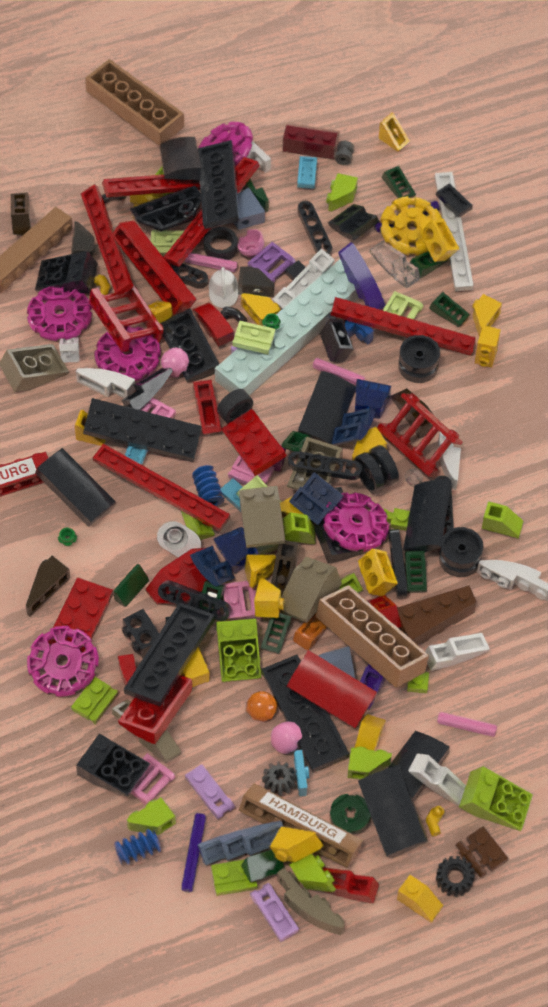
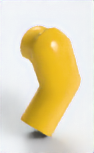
M101 274L95 276L94 283L100 286L101 294L108 295L111 285L106 276Z
M439 805L433 807L425 819L432 837L441 834L438 822L444 815V809Z

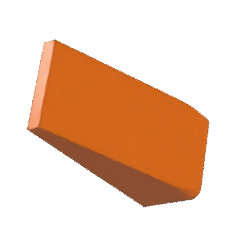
M315 613L307 623L304 622L295 631L293 642L308 651L328 627L316 617Z

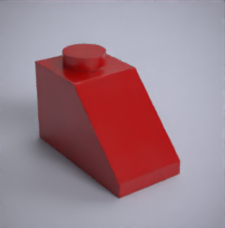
M386 595L367 600L397 628L401 627L397 605Z

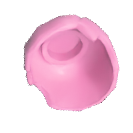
M252 229L247 231L245 237L240 236L237 247L242 255L253 257L263 250L264 239L261 231Z
M171 348L163 354L161 358L162 368L167 367L173 370L169 377L177 378L181 372L187 370L189 358L184 350L181 348Z
M289 721L278 724L271 732V744L277 752L282 754H289L298 748L297 742L302 738L300 728L294 722Z

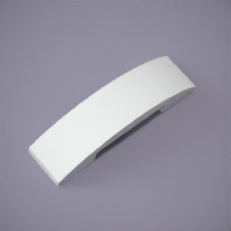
M320 249L309 261V265L287 287H284L272 301L283 309L326 272L335 262V259L323 249Z

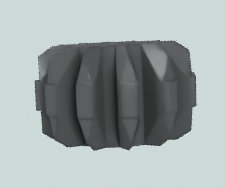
M279 760L276 766L270 763L269 769L265 768L263 771L265 775L262 777V782L265 783L264 788L266 790L271 789L270 792L274 794L278 792L280 797L283 791L289 794L290 788H295V781L297 780V775L294 774L295 769L293 767L288 768L287 762L281 765Z

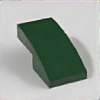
M249 179L244 185L243 191L249 188L264 211L268 212L269 199L263 187L255 189L251 179Z

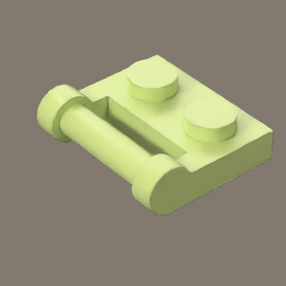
M394 291L383 311L402 316L409 306L412 307V310L407 318L415 319L418 312H421L424 306L421 302Z

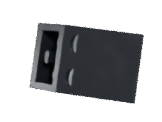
M88 251L41 260L35 290L41 291L47 287H63L64 292H72L76 289L81 294L90 293L94 286L98 263Z
M99 733L76 764L78 776L93 785L128 797L151 763Z

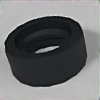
M215 227L204 236V251L207 256L230 260L237 253L238 239L231 229ZM215 239H226L231 243V246L224 250H217L212 248L210 243Z
M236 389L228 393L221 400L217 407V412L229 424L251 410L254 401L244 389Z

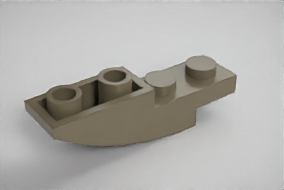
M126 699L113 707L112 714L117 719H120L131 702ZM167 730L164 731L155 745L139 738V742L164 763H168L181 755V750Z
M285 868L277 873V881L286 890L284 902L294 912L320 929L338 935L344 933V920L338 913H333L329 902L325 898L321 899L318 894L311 898L308 890L304 887L301 888L297 883L295 875L292 872L288 873Z

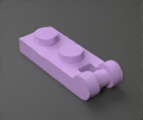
M202 764L185 775V779L216 819L223 817V813L226 811L230 812L235 809L233 802L225 795ZM222 802L221 806H216L217 803Z
M266 883L262 886V889L252 891L250 896L279 941L282 942L299 932V928L271 885ZM265 896L269 897V899L266 901H263L262 899Z

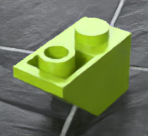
M337 173L336 179H332L330 190L332 192L328 193L326 203L329 204L328 211L332 212L353 202L357 191L358 177Z
M488 501L481 529L519 538L524 521L509 507Z
M290 512L282 519L285 540L312 545L316 544L315 528L308 515Z
M351 747L347 778L360 780L386 769L391 763L392 753H388L385 750H367L365 747Z
M161 797L157 800H151L145 808L140 811H134L127 819V827L130 831L145 833L149 829L152 833L154 830L156 835H160L176 824L175 815Z
M310 854L290 864L294 874L306 889L327 892L336 890L332 884L335 880L328 870H323L322 867L325 864L319 855L315 857L313 854Z

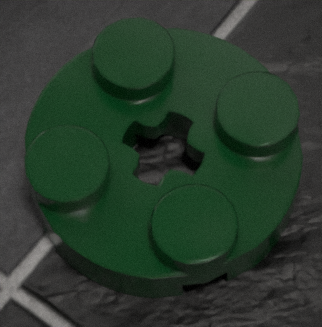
M349 793L338 796L332 802L329 814L333 825L352 835L366 829L371 818L365 799L360 795L356 794L354 796L349 795ZM347 810L355 812L353 818L346 817Z

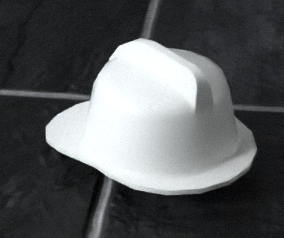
M224 267L216 271L209 281L210 301L218 308L231 307L238 298L237 278L231 271L225 270Z
M167 522L157 532L159 545L176 557H180L192 548H201L199 536L179 522Z

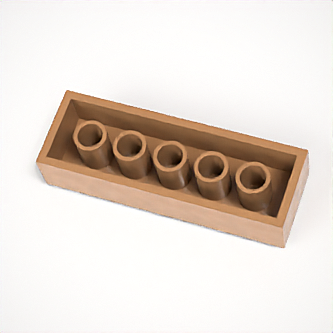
M108 59L85 77L87 93L160 146L161 143L168 141L184 128L183 112L111 59Z
M349 585L319 600L316 617L395 688L425 673L429 655Z

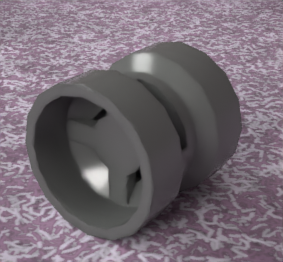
M340 141L338 143L335 154V161L338 164L349 165L352 162V154L355 149L354 144L349 141Z

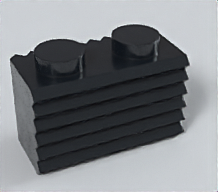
M329 319L319 333L324 344L323 346H325L324 349H326L329 361L345 362L352 350H354L343 320Z

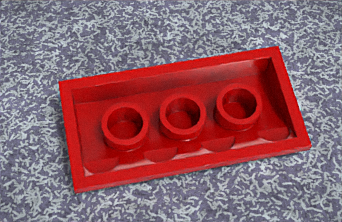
M310 650L307 651L287 684L288 688L356 729L377 695L375 690Z
M180 675L161 707L134 697L118 720V723L135 736L155 745L192 692V679Z

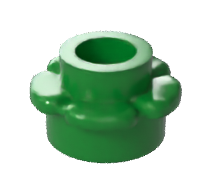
M274 313L267 314L262 321L265 327L276 330L280 327L279 324L281 323L279 317Z
M66 527L59 532L58 541L61 544L63 543L64 546H70L76 542L77 535H75L73 529Z

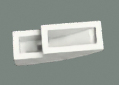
M78 368L76 370L77 382L106 397L114 393L122 398H126L136 390L134 387L135 379L126 375L94 368Z
M441 432L439 433L438 448L446 439ZM452 443L441 456L440 463L444 475L452 481L451 488L456 490L461 448L453 447L454 444Z
M478 633L449 638L446 643L428 646L425 652L429 655L427 664L432 671L470 660L488 652L490 648L483 634Z
M417 754L409 772L434 792L459 806L466 785L447 767L440 766L429 755Z

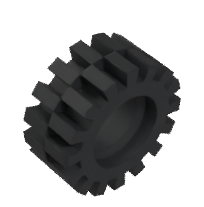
M449 856V860L445 858L442 863L440 862L437 868L436 881L438 888L441 887L442 893L446 891L447 896L454 894V897H458V894L463 896L465 892L468 893L470 891L475 875L474 868H471L472 864L470 862L466 863L467 859L463 858V860H460V856H456V859H453V856ZM451 870H458L462 873L463 880L459 883H453L449 881L447 874Z

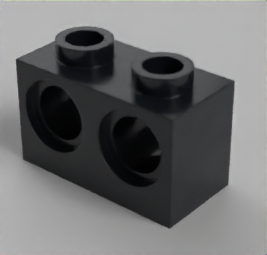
M141 609L122 619L123 627L121 630L126 638L129 637L132 641L131 646L136 654L139 653L143 659L159 635V632L145 610ZM134 625L140 626L139 628H133ZM145 640L150 641L147 644L142 643Z

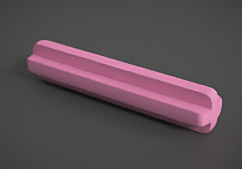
M190 253L185 259V262L216 269L224 267L225 270L236 272L237 262L195 253Z
M315 358L313 362V368L336 375L359 387L365 381L364 376L322 359Z
M440 712L437 719L438 724L492 737L495 736L497 726L494 724Z

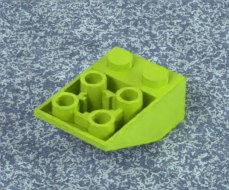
M256 619L216 622L221 682L261 678Z
M482 766L470 771L459 808L475 817L522 831L533 794Z

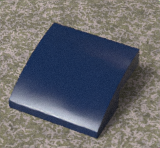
M368 408L344 414L341 427L335 428L332 445L337 446L362 440L370 429L375 410Z
M314 472L303 487L300 486L289 502L303 514L308 515L317 525H320L324 521L325 516L331 513L345 496Z
M213 545L190 555L200 573L215 587L235 578L228 561L220 563Z

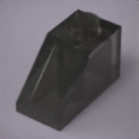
M75 221L71 253L88 251L94 258L95 255H98V244H95V237L79 222Z
M240 266L238 295L245 293L274 298L275 284L259 268Z

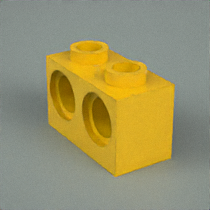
M444 218L431 220L419 231L434 262L446 261L460 249Z
M483 325L477 344L475 364L483 367H493L501 329Z
M372 548L358 560L360 572L369 594L383 596L398 584L386 551Z

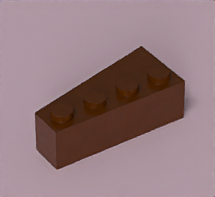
M468 585L397 607L401 623L399 629L418 645L428 641L435 634L445 631V628L450 625H455L475 613L477 601L470 586Z

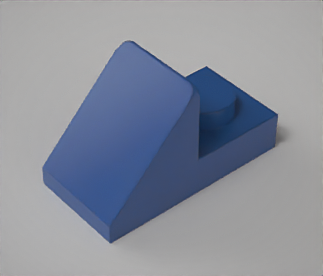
M345 320V328L349 338L356 334L357 338L364 341L367 345L373 341L374 330L371 327Z

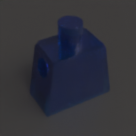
M357 379L355 411L372 408L375 410L374 418H381L390 399L392 386Z
M243 527L213 539L216 547L224 559L228 561L234 574L245 567L247 555H258L256 547L246 548Z

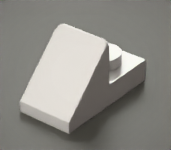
M252 141V148L247 158L258 161L259 168L266 173L271 170V158Z
M79 337L69 340L60 339L59 349L63 362H79Z

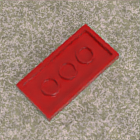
M253 409L221 428L226 438L254 476L262 473L287 456Z
M77 577L53 628L70 626V629H79L92 639L113 596V589ZM68 636L66 641L72 642L73 637ZM55 638L48 641L50 646L56 643ZM85 647L79 648L81 653L87 651Z

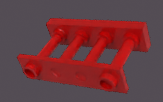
M136 286L120 297L115 293L101 294L98 288L91 289L89 303L121 352L128 351L131 340L153 335L158 343L161 342L164 332L163 326L157 321L139 294ZM125 297L130 301L129 304L114 308L107 303ZM136 310L139 315L120 320L116 316V314ZM142 322L147 327V329L132 333L127 332L124 328Z
M403 393L401 397L407 401L391 423L380 422L377 429L427 476L437 477L440 473V470L436 468L438 460L452 443L461 445L463 441L459 439L460 435L456 431L448 429L419 402L420 399L415 394ZM413 407L420 414L406 433L400 435L397 432V426ZM424 420H428L433 427L419 445L413 447L410 444V438ZM440 431L446 439L430 459L423 456L424 449Z

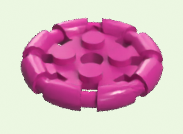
M232 121L227 125L223 123L210 131L211 134L208 137L205 136L198 147L201 148L232 140L236 167L243 157H247L250 153L253 134L251 129L242 122Z
M47 287L39 291L38 295L30 300L27 307V321L31 329L35 333H39L40 337L44 339L58 341V339L64 338L69 340L79 336L83 329L86 330L92 319V306L84 293H79L76 289L72 292H64L63 287ZM56 310L64 311L62 314L55 313ZM57 329H64V332H57Z
M131 326L124 327L129 333L143 330V328L138 326L137 328ZM106 332L96 344L97 350L94 351L95 362L98 368L126 375L135 379V381L142 380L143 376H149L153 373L159 364L158 358L161 357L160 345L157 339L153 338V335L131 340L128 350L132 351V353L125 355L120 351L110 334ZM141 365L143 368L141 370H138L137 367Z
M348 492L341 493L345 496L343 500L324 518L325 523L323 527L328 536L333 541L339 542V546L358 552V550L366 552L372 548H378L381 542L386 540L389 533V523L386 520L388 517L384 509L378 503L373 502L372 498L356 492L353 494H348ZM352 518H357L361 523H355Z
M58 626L51 628V631L45 634H40L32 643L30 655L27 656V669L29 675H32L34 679L33 683L41 691L47 694H56L57 697H67L76 694L75 692L80 689L84 690L92 682L96 675L94 673L95 669L99 664L97 648L91 643L93 640L85 632L79 629H70V626ZM68 636L73 637L72 642L66 641V638ZM55 638L56 643L50 646L48 641ZM85 647L87 651L81 653L79 648ZM39 652H44L42 658H38ZM60 656L68 658V662L63 666L57 664ZM83 663L88 664L87 671L81 669ZM44 668L46 673L41 676L39 670ZM76 677L78 682L71 685L69 680H73ZM53 679L59 681L58 686L52 685Z

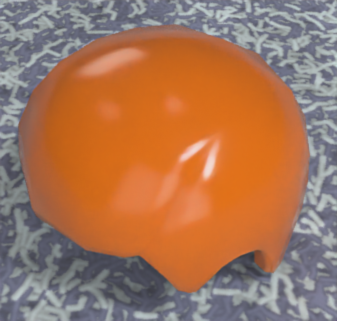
M258 691L252 694L246 702V713L253 720L265 722L272 719L277 712L275 698L265 691Z

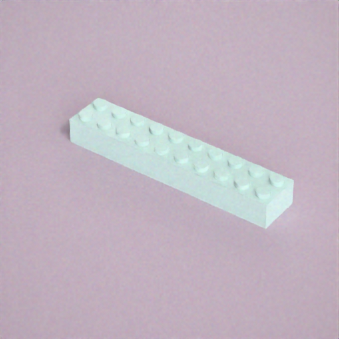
M339 259L276 314L281 323L279 324L280 327L275 331L269 354L237 348L215 368V381L229 392L236 389H244L248 395L252 394L315 338L329 319L337 318L330 315L335 297L352 302L359 299L354 284L347 279L341 260Z

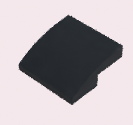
M352 204L330 220L328 224L342 236L354 241L380 221L377 215L367 213L364 206Z

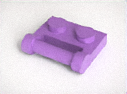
M271 242L248 262V267L262 277L268 285H272L275 279L296 261L274 242ZM281 259L284 260L271 274L267 272Z

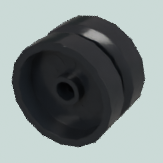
M414 335L403 341L399 352L398 369L405 379L414 383H423L435 377L440 360V348L437 342L425 335Z
M377 445L371 448L369 453L363 452L354 458V461L359 462L362 466L360 480L370 493L375 494L384 489V485L390 486L399 481L397 466L390 453L382 445Z
M456 527L449 530L442 538L439 552V562L443 570L456 577H467L474 574L478 569V563L482 559L483 540L478 533L466 527Z

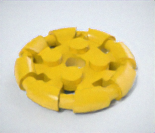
M408 196L401 197L392 201L391 205L384 209L380 219V223H382L380 230L385 242L389 243L393 250L407 256L409 254L418 256L429 251L419 231L431 220L442 219L439 211L436 208L434 209L431 203L419 197L409 198ZM408 205H413L414 208L408 209ZM395 210L399 212L398 215L394 213ZM427 211L429 215L426 217L423 212ZM389 224H394V228H391ZM407 224H414L416 229H408ZM409 243H415V247H410Z

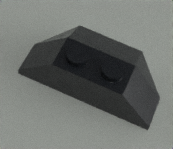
M194 185L132 207L130 212L137 222L162 232L192 221L196 214L191 218L185 219L179 211V206L186 201H192L198 211L201 203V193Z

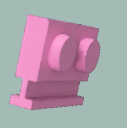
M239 455L231 471L228 473V478H234L237 482L246 485L255 476ZM271 466L258 474L266 485L274 472V467Z

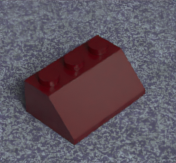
M288 123L284 131L282 152L334 160L340 131Z

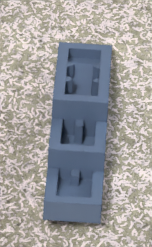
M281 821L261 824L198 844L202 861L205 865H208L223 858L228 861L245 853L250 856L270 847L283 824Z

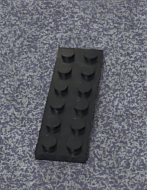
M232 140L198 148L201 164L200 188L204 228L208 229L240 221Z
M92 398L83 434L193 462L202 426Z
M179 602L124 687V694L161 707L215 621V615Z
M296 654L262 668L261 674L286 722H294L300 728L302 738L297 743L313 773L348 758L349 752L328 712L287 687L301 662Z

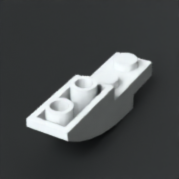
M480 560L478 563L477 573L484 579H490L500 587L512 590L514 585H517L521 590L529 591L537 598L548 601V583L540 579V571L510 561Z

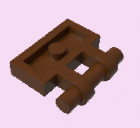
M484 826L467 836L466 841L470 844L469 846H466L462 840L455 845L459 850V855L472 864L471 868H474V873H477L480 878L487 874L484 870L485 866L492 872L509 859ZM476 852L481 860H476L472 853Z

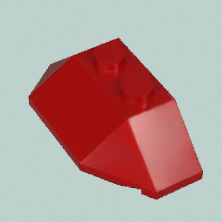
M192 548L159 570L145 589L157 605L174 604L162 599L158 594L159 586L167 580L202 592L204 582L207 579L197 569L190 555L205 548ZM167 586L165 589L166 593L169 594L171 591H169V587ZM188 593L181 594V598L184 601H190L191 598Z

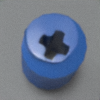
M211 465L200 466L192 473L198 496L216 507L223 504L225 500L222 497L223 493L218 484L219 480L216 478L217 474L213 471L214 467Z
M147 829L145 836L142 832H139L138 839L131 835L130 842L123 838L122 845L118 841L114 842L121 865L123 860L129 865L131 857L137 862L138 854L143 859L146 858V851L152 856L154 848L159 853L161 852L159 840L154 830L152 833Z

